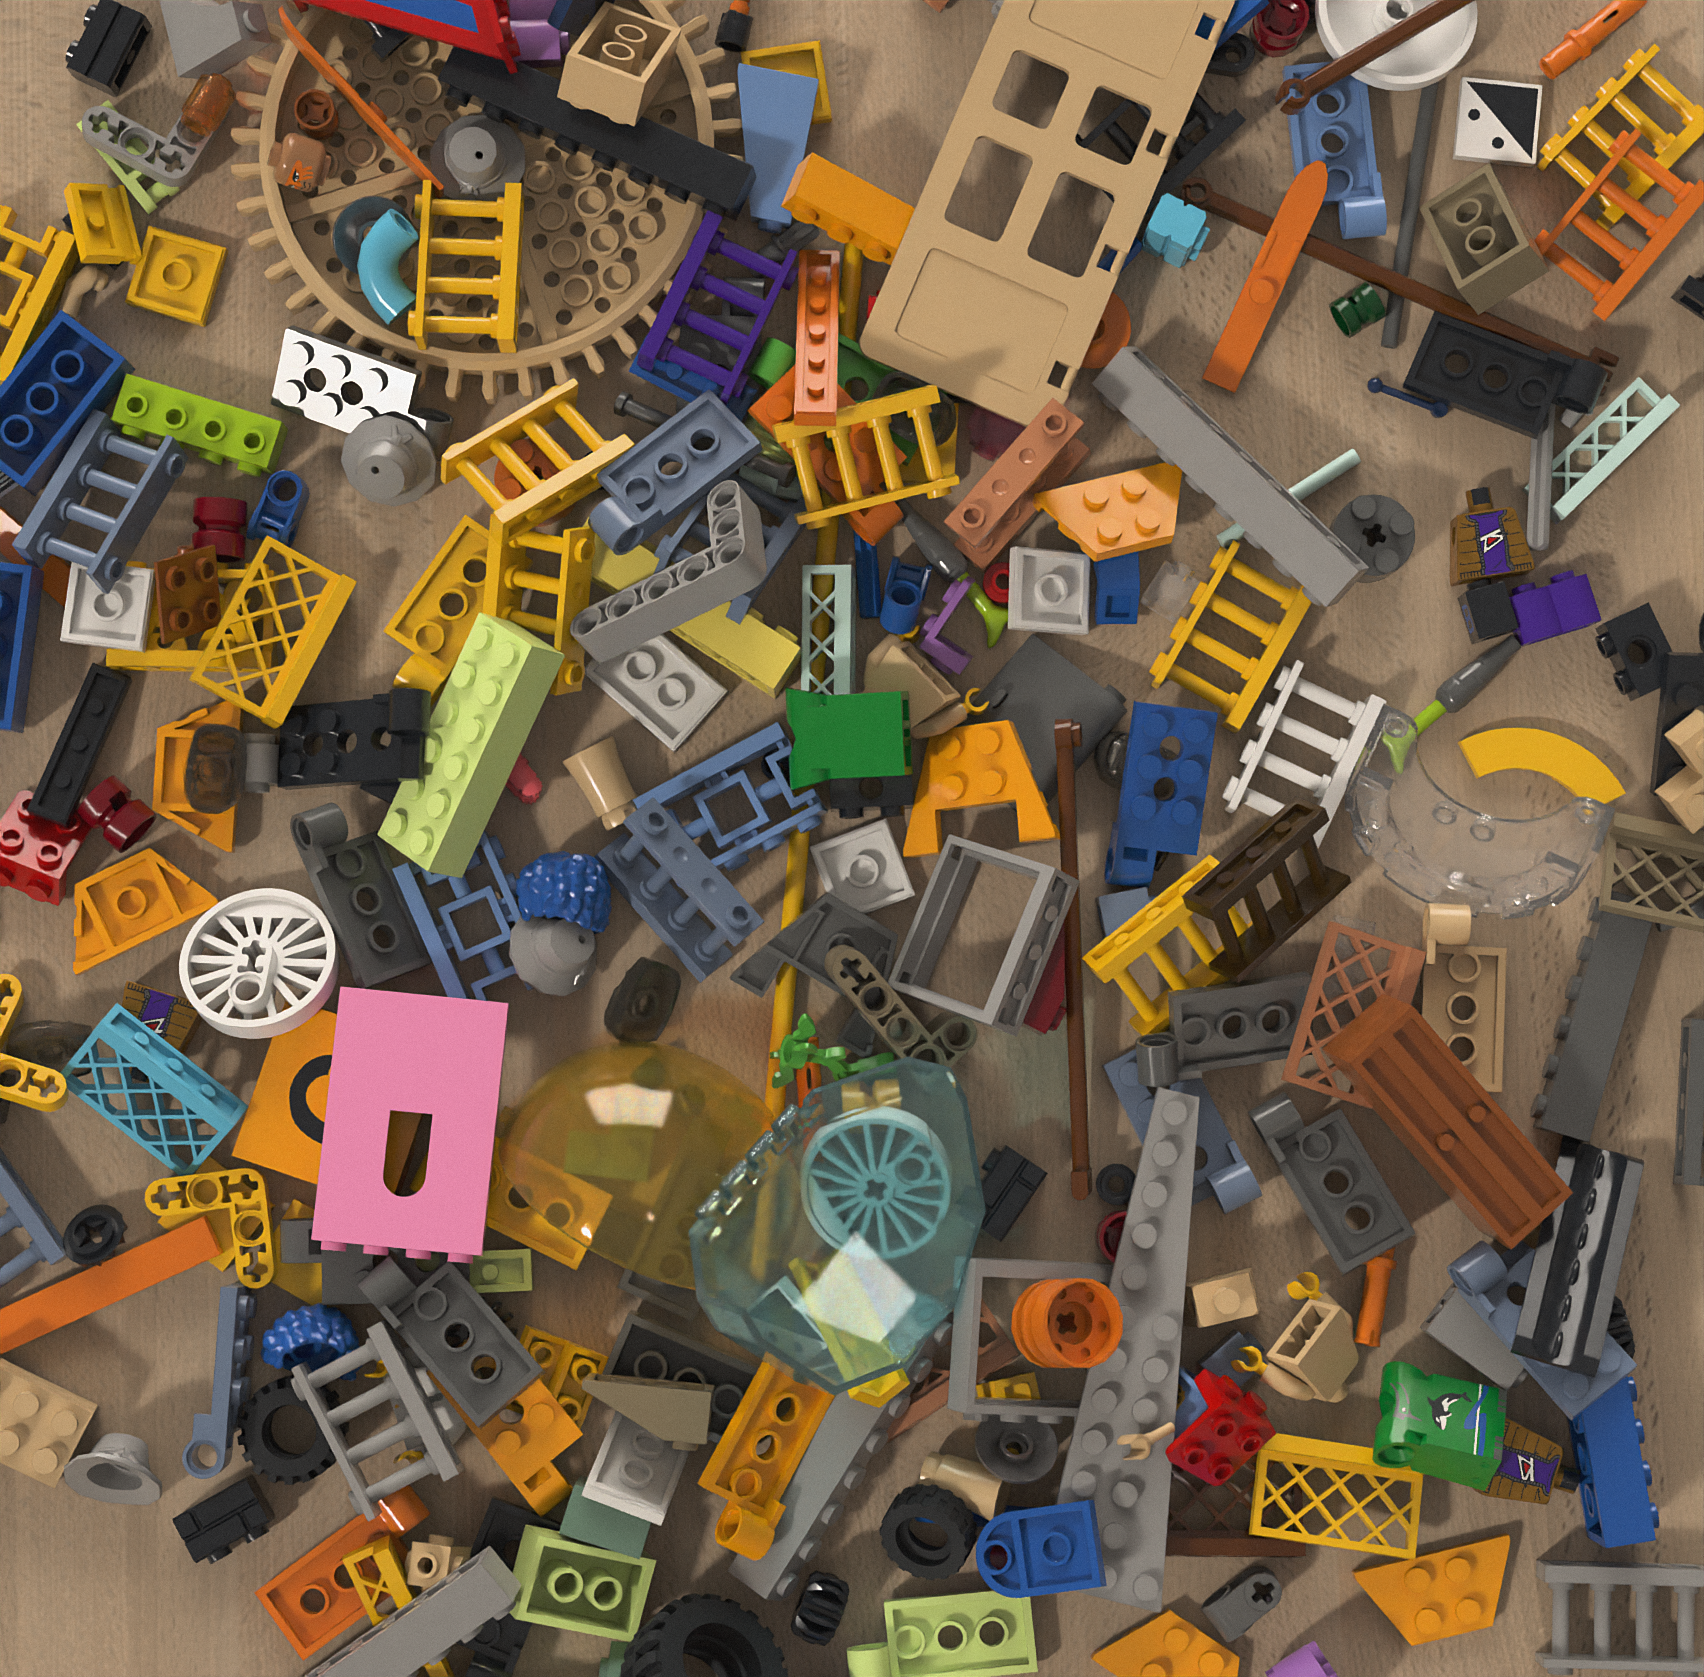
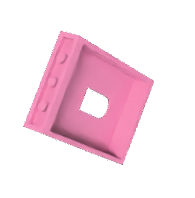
M340 987L311 1240L321 1241L322 1250L346 1252L347 1244L364 1245V1254L388 1256L390 1247L406 1249L405 1257L428 1260H431V1251L448 1253L447 1261L470 1264H473L474 1255L483 1256L510 1008L509 1003ZM390 1110L432 1114L425 1182L417 1193L408 1197H401L391 1193L383 1179Z

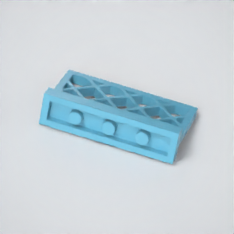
M118 1003L100 1021L91 1035L60 1072L72 1093L179 1176L193 1175L248 1108L247 1104ZM100 1038L113 1048L116 1057L99 1058L96 1041ZM88 1053L89 1058H84V1056ZM91 1067L95 1084H84L72 1074V1071L75 1068ZM102 1067H119L122 1084H105ZM129 1067H137L149 1078V1083H132ZM108 1093H124L128 1110H118L111 1105ZM135 1093H152L155 1109H138ZM162 1093L173 1095L181 1102L183 1109H165ZM140 1119H158L161 1135L148 1134L142 1129ZM168 1119H185L188 1135H171ZM195 1119L205 1120L217 1130V1133L215 1135H198ZM173 1145L191 1146L194 1160L190 1165L175 1155Z

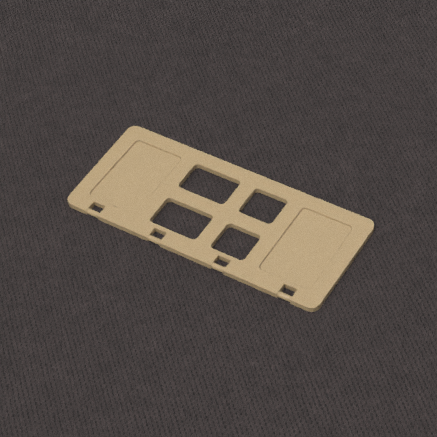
M1004 0L859 341L862 354L872 361L928 385H936L939 390L1025 427L1032 422L1052 398L1064 406L1235 0ZM1202 15L1216 20L1208 40L1195 35ZM1016 52L1024 53L1063 70L1068 75V82L1047 128H1037L993 107L992 102L1011 56ZM1099 88L1111 91L1150 110L1151 115L1131 163L1127 165H1122L1076 143L1075 137L1095 90ZM1153 131L1166 135L1159 155L1146 151ZM979 138H985L1028 157L1032 163L1002 237L998 241L988 240L951 224L945 219V211L973 145ZM1062 174H1068L1111 193L1114 197L1113 206L1085 272L1081 277L1071 276L1034 260L1028 255L1030 242L1056 181ZM1105 246L1117 251L1109 272L1096 266ZM1055 362L1068 367L1060 388L1047 383Z

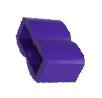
M1573 570L1550 577L1551 585L1536 588L1535 582H1531L1511 589L1513 596L1509 598L1519 627L1513 631V634L1521 647L1595 625L1602 620L1587 574L1575 577Z

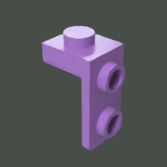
M970 576L966 577L962 583L956 579L942 598L947 603L946 607L939 617L933 613L920 631V634L925 638L919 647L933 656L931 663L947 674L955 671L960 675L974 657L940 634L976 580Z

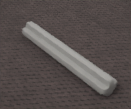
M1552 403L1537 438H1531L1526 542L1529 550L1544 551L1549 547L1555 404Z

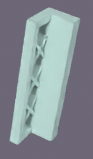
M1640 377L1631 383L1553 459L1552 479H1563V496L1554 505L1551 504L1550 519L1555 524L1563 520L1660 426L1680 404L1670 394L1661 399ZM1635 391L1653 407L1644 417H1627V399ZM1620 407V416H1610ZM1602 423H1620V440L1615 445L1598 444V427ZM1627 423H1635L1636 425L1627 433ZM1591 435V444H1582ZM1573 451H1591V469L1587 473L1570 472V454ZM1598 451H1608L1598 461ZM1563 462V472H1553ZM1570 479H1579L1570 488ZM1529 484L1522 490L1527 496L1529 495Z
M851 564L803 565L801 690L811 692L812 680L818 686L814 691L815 693L821 694L824 692L826 695H832L826 688L834 681V695L856 694L857 572ZM812 575H835V590L821 602L812 592ZM812 599L819 605L813 612ZM835 600L833 614L827 607ZM825 611L834 620V632L821 643L812 634V622ZM813 640L819 647L811 654ZM833 641L834 655L827 649ZM824 651L834 661V672L821 684L811 674V663Z

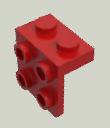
M21 790L16 794L0 820V886L12 887L26 893L36 901H46L59 906L66 895L67 870L91 832L92 827L77 814V810H75L68 828L29 814L27 809L34 793Z
M1205 1368L1193 1380L1209 1408L1166 1448L1165 1454L1173 1464L1213 1486H1220L1276 1434V1431L1265 1413L1267 1405L1258 1394L1251 1390L1246 1393L1230 1377L1226 1375L1219 1377Z

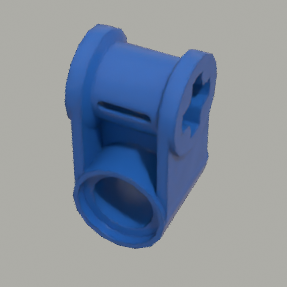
M286 470L278 471L270 476L260 502L248 524L247 539L252 541L257 538L264 540L268 535L291 548L310 495L309 488L304 480L293 472ZM286 482H295L297 492L294 498L289 501H281L279 498L280 487ZM267 526H270V527L275 528V529H278V530H280V531H279V532H275V531H273V530L267 529L266 527H267Z
M893 555L880 613V623L887 631L894 634H906L914 629L921 603L925 599L933 565L927 564L925 567L901 562L900 557Z

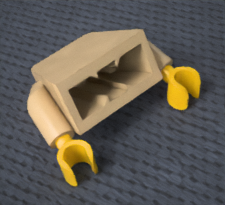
M917 625L911 633L888 634L868 654L863 677L865 689L862 692L909 691L911 737L915 739L944 734L966 720L968 713L972 715L983 714L989 704L988 701L981 707L971 705L969 698L977 695L981 690L980 688L970 689L963 703L956 702L961 695L912 645L920 638V625Z
M1303 1272L1297 1275V1279L1302 1284L1293 1281L1287 1285V1291L1296 1300H1302L1306 1297L1309 1299L1267 1353L1266 1357L1269 1363L1265 1364L1262 1362L1261 1352L1257 1348L1248 1346L1238 1348L1248 1356V1366L1240 1360L1231 1361V1366L1239 1373L1252 1371L1261 1375L1260 1381L1285 1396L1302 1401L1315 1398L1322 1401L1339 1402L1349 1393L1345 1379L1357 1365L1359 1359L1353 1341L1352 1317L1327 1292L1322 1294L1319 1291L1320 1283L1317 1275L1312 1272Z

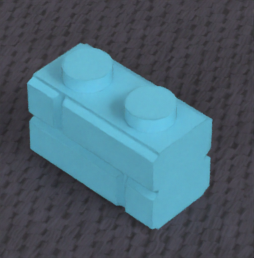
M1166 193L1164 196L1162 195L1146 228L1141 242L1143 245L1142 250L1157 258L1162 255L1163 261L1178 268L1184 266L1188 258L1196 261L1210 231V228L1203 226L1207 218L1206 212L1191 204L1184 206L1183 200L1169 193Z

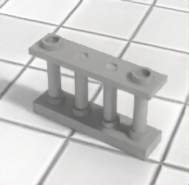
M386 1319L366 1329L370 1337L366 1339L365 1345L314 1372H311L307 1362H303L291 1369L295 1376L291 1378L292 1387L301 1401L307 1400L352 1491L348 1492L350 1502L358 1515L364 1513L367 1521L376 1518L382 1513L377 1501L430 1473L434 1476L440 1474L443 1482L465 1469L394 1328ZM373 1359L377 1362L383 1361L389 1373L385 1377L386 1382L332 1410L330 1409L320 1389L321 1386ZM392 1397L396 1400L402 1399L408 1411L404 1415L405 1420L352 1448L349 1447L339 1427L340 1424ZM411 1435L415 1438L421 1436L428 1450L424 1452V1458L369 1486L358 1463Z
M1536 1560V1577L1544 1582H1549L1548 1588L1553 1589L1552 1653L1535 1652V1661L1542 1667L1547 1668V1673L1553 1675H1573L1574 1668L1673 1671V1677H1698V1672H1704V1659L1702 1657H1694L1695 1594L1699 1593V1587H1704V1565ZM1574 1583L1590 1584V1589L1594 1590V1654L1569 1653L1570 1590H1574ZM1616 1584L1632 1585V1591H1636L1635 1655L1611 1654V1591H1616ZM1658 1586H1673V1591L1678 1593L1677 1656H1652L1653 1593L1657 1592Z

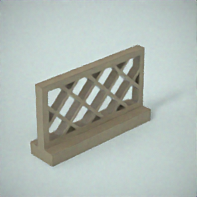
M1614 812L1603 830L1602 845H1605L1598 910L1704 933V919H1700L1690 908L1696 902L1704 899V883L1693 871L1699 866H1704V831L1698 830L1692 834L1684 826ZM1616 848L1630 850L1639 862L1626 870L1615 857ZM1660 857L1671 859L1680 871L1666 879L1653 861ZM1642 868H1645L1658 884L1646 892L1631 877L1632 874ZM1613 872H1615V873L1617 874V876L1614 877V878H1613ZM1684 876L1698 892V894L1687 901L1671 885ZM1621 881L1636 897L1629 903L1611 899L1612 887ZM1663 890L1676 905V908L1669 912L1659 910L1650 900V897Z

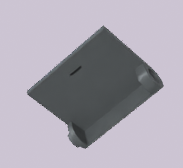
M1032 633L971 704L974 707H981L989 701L986 711L980 715L968 713L967 719L955 727L1003 720L1012 721L1033 768L1031 771L1037 786L1043 792L1046 802L1049 804L1058 793L1057 756L1054 735L1055 719L1072 718L1073 722H1081L1082 747H1075L1074 749L1076 772L1128 712L1123 705L1127 699L1109 684L1105 688L1100 686ZM1016 802L1007 803L1017 813Z

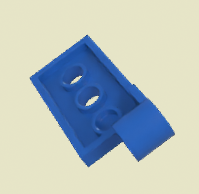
M1134 701L1117 821L1112 824L1110 845L1105 861L1106 884L1137 888L1147 887L1148 889L1153 878L1157 851L1197 856L1217 712ZM1175 736L1180 742V751L1176 757L1164 759L1160 754V744L1166 737ZM1169 777L1174 783V792L1168 799L1158 800L1154 795V785L1160 778Z

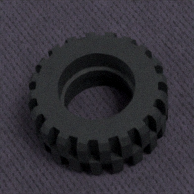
M693 1593L684 1595L680 1600L675 1599L668 1603L634 1635V1639L627 1645L624 1652L625 1662L621 1664L620 1677H688L683 1664V1654L692 1655L702 1660L714 1670L718 1677H788V1669L782 1667L785 1657L781 1647L776 1648L772 1641L774 1634L768 1626L764 1629L758 1623L759 1617L751 1610L745 1612L740 1609V1603L729 1598L721 1601V1596L705 1593L701 1597L700 1594Z

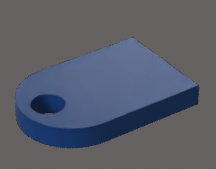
M1094 1500L1011 1511L994 1517L981 1531L976 1545V1562L983 1580L992 1590L1010 1598H1024L1107 1586ZM996 1545L1002 1546L1008 1556L1007 1563L1001 1570L995 1568L990 1561V1552Z

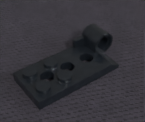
M396 688L389 690V693L374 694L373 699L291 706L283 724L280 726L277 787L293 790L423 780L425 737L429 736L431 692L415 688ZM387 731L391 735V742L385 750H382L380 740ZM355 733L357 737L356 746L353 751L348 753L346 749L347 740L351 734ZM321 736L323 739L322 749L314 755L313 743L317 737Z

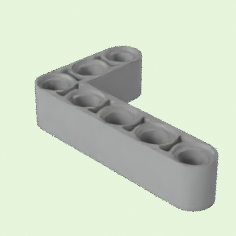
M726 480L719 483L710 491L707 497L710 547L584 609L576 615L570 625L571 635L596 661L604 662L754 589L763 581L767 566L760 511L736 481Z

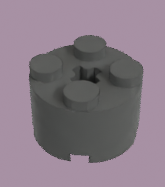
M1362 495L1352 500L1334 518L1329 527V530L1369 567L1357 581L1359 583H1372L1392 575L1407 561L1415 543V523L1412 515L1400 503L1382 495ZM1368 532L1375 534L1374 539L1377 542L1373 547L1366 544L1367 537L1364 535Z

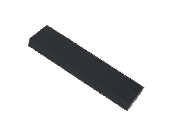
M92 663L28 806L27 811L29 814L68 828L132 683L130 676Z

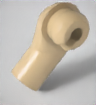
M86 265L69 277L65 282L58 312L62 310L70 317L78 318L84 294L91 288L94 291H103L109 279L107 272L98 270L95 265Z

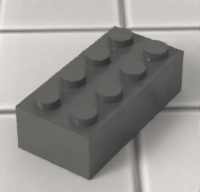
M631 1310L625 1319L602 1374L715 1385L708 1440L719 1443L760 1365Z

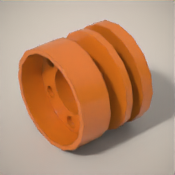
M1046 1279L1030 1285L1018 1297L1012 1311L1011 1331L1016 1346L1027 1360L1040 1367L1091 1368L1105 1362L1116 1351L1123 1334V1315L1118 1300L1107 1286L1094 1279Z

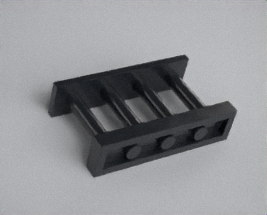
M1196 92L1190 109L1205 124L1202 128L1207 134L1195 143L1192 139L1187 141L1179 133L1172 148L1176 152L1173 156L1178 161L1168 171L1163 170L1144 217L1159 203L1162 195L1170 193L1246 121L1236 108L1226 116L1221 111L1216 113L1203 97ZM1126 98L1084 139L1077 134L1075 137L1076 143L1083 148H1087L1104 132L1131 162L1138 145L1115 120L1133 105L1149 121L1150 110ZM1159 133L1161 137L1165 140L1166 135ZM1102 190L1108 196V198L1114 203L1113 195L1107 191Z

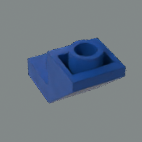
M1139 551L1096 562L1093 561L1097 578L1094 615L1096 624H1137L1140 596Z

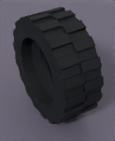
M916 1484L915 1487L909 1486L903 1489L902 1493H898L881 1522L883 1523L880 1527V1535H882L881 1544L883 1549L885 1548L888 1552L887 1556L890 1560L896 1562L901 1570H906L917 1578L923 1577L926 1580L940 1578L943 1580L947 1579L951 1574L955 1575L958 1573L961 1566L963 1567L977 1539V1535H975L978 1529L977 1522H974V1515L971 1509H968L965 1502L953 1495V1492L950 1490L938 1488L937 1485L933 1484L930 1486ZM915 1517H922L937 1523L947 1533V1543L942 1547H936L922 1542L911 1532L909 1528L910 1521Z

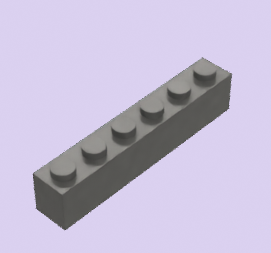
M1613 890L1611 892V899L1629 903L1636 898ZM1595 896L1589 907L1587 919L1592 921L1588 937L1583 936L1578 945L1576 959L1581 960L1577 976L1572 975L1567 983L1565 999H1569L1566 1014H1561L1557 1019L1553 1037L1558 1039L1554 1055L1548 1054L1545 1060L1542 1077L1546 1078L1543 1093H1538L1535 1096L1530 1116L1535 1118L1534 1128L1580 1142L1590 1141L1652 926L1651 921L1598 910L1600 896Z

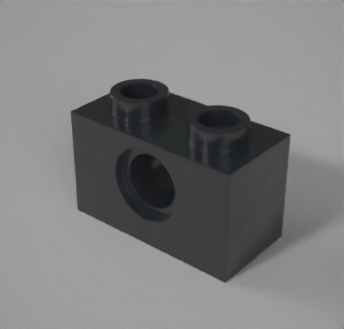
M1649 602L1595 628L1598 634L1595 637L1597 647L1605 659L1610 658L1616 671L1613 674L1614 682L1622 695L1627 694L1631 702L1661 688L1664 652L1673 651ZM1630 644L1638 645L1643 650L1644 660L1642 664H1636L1628 657L1627 651Z
M912 774L829 780L831 812H839L840 819L864 818V811L880 810V817L905 816V809L913 808ZM866 778H875L882 784L883 791L875 799H867L859 791L860 783Z

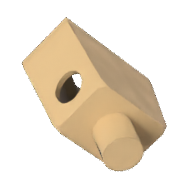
M1251 1267L1186 1282L1183 1312L1184 1326L1207 1327L1253 1316L1260 1312L1261 1305Z

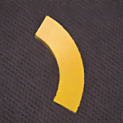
M1502 728L1482 732L1458 742L1476 779L1486 774L1503 770H1531L1550 776L1553 780L1567 788L1581 803L1586 813L1626 793L1613 773L1595 755L1579 744L1551 732L1530 728Z

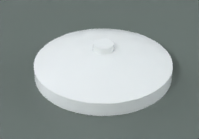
M1316 0V25L1326 50L1333 60H1336L1436 0ZM1476 0L1350 75L1373 87L1393 91L1415 90L1438 82L1457 67L1473 41L1478 14Z

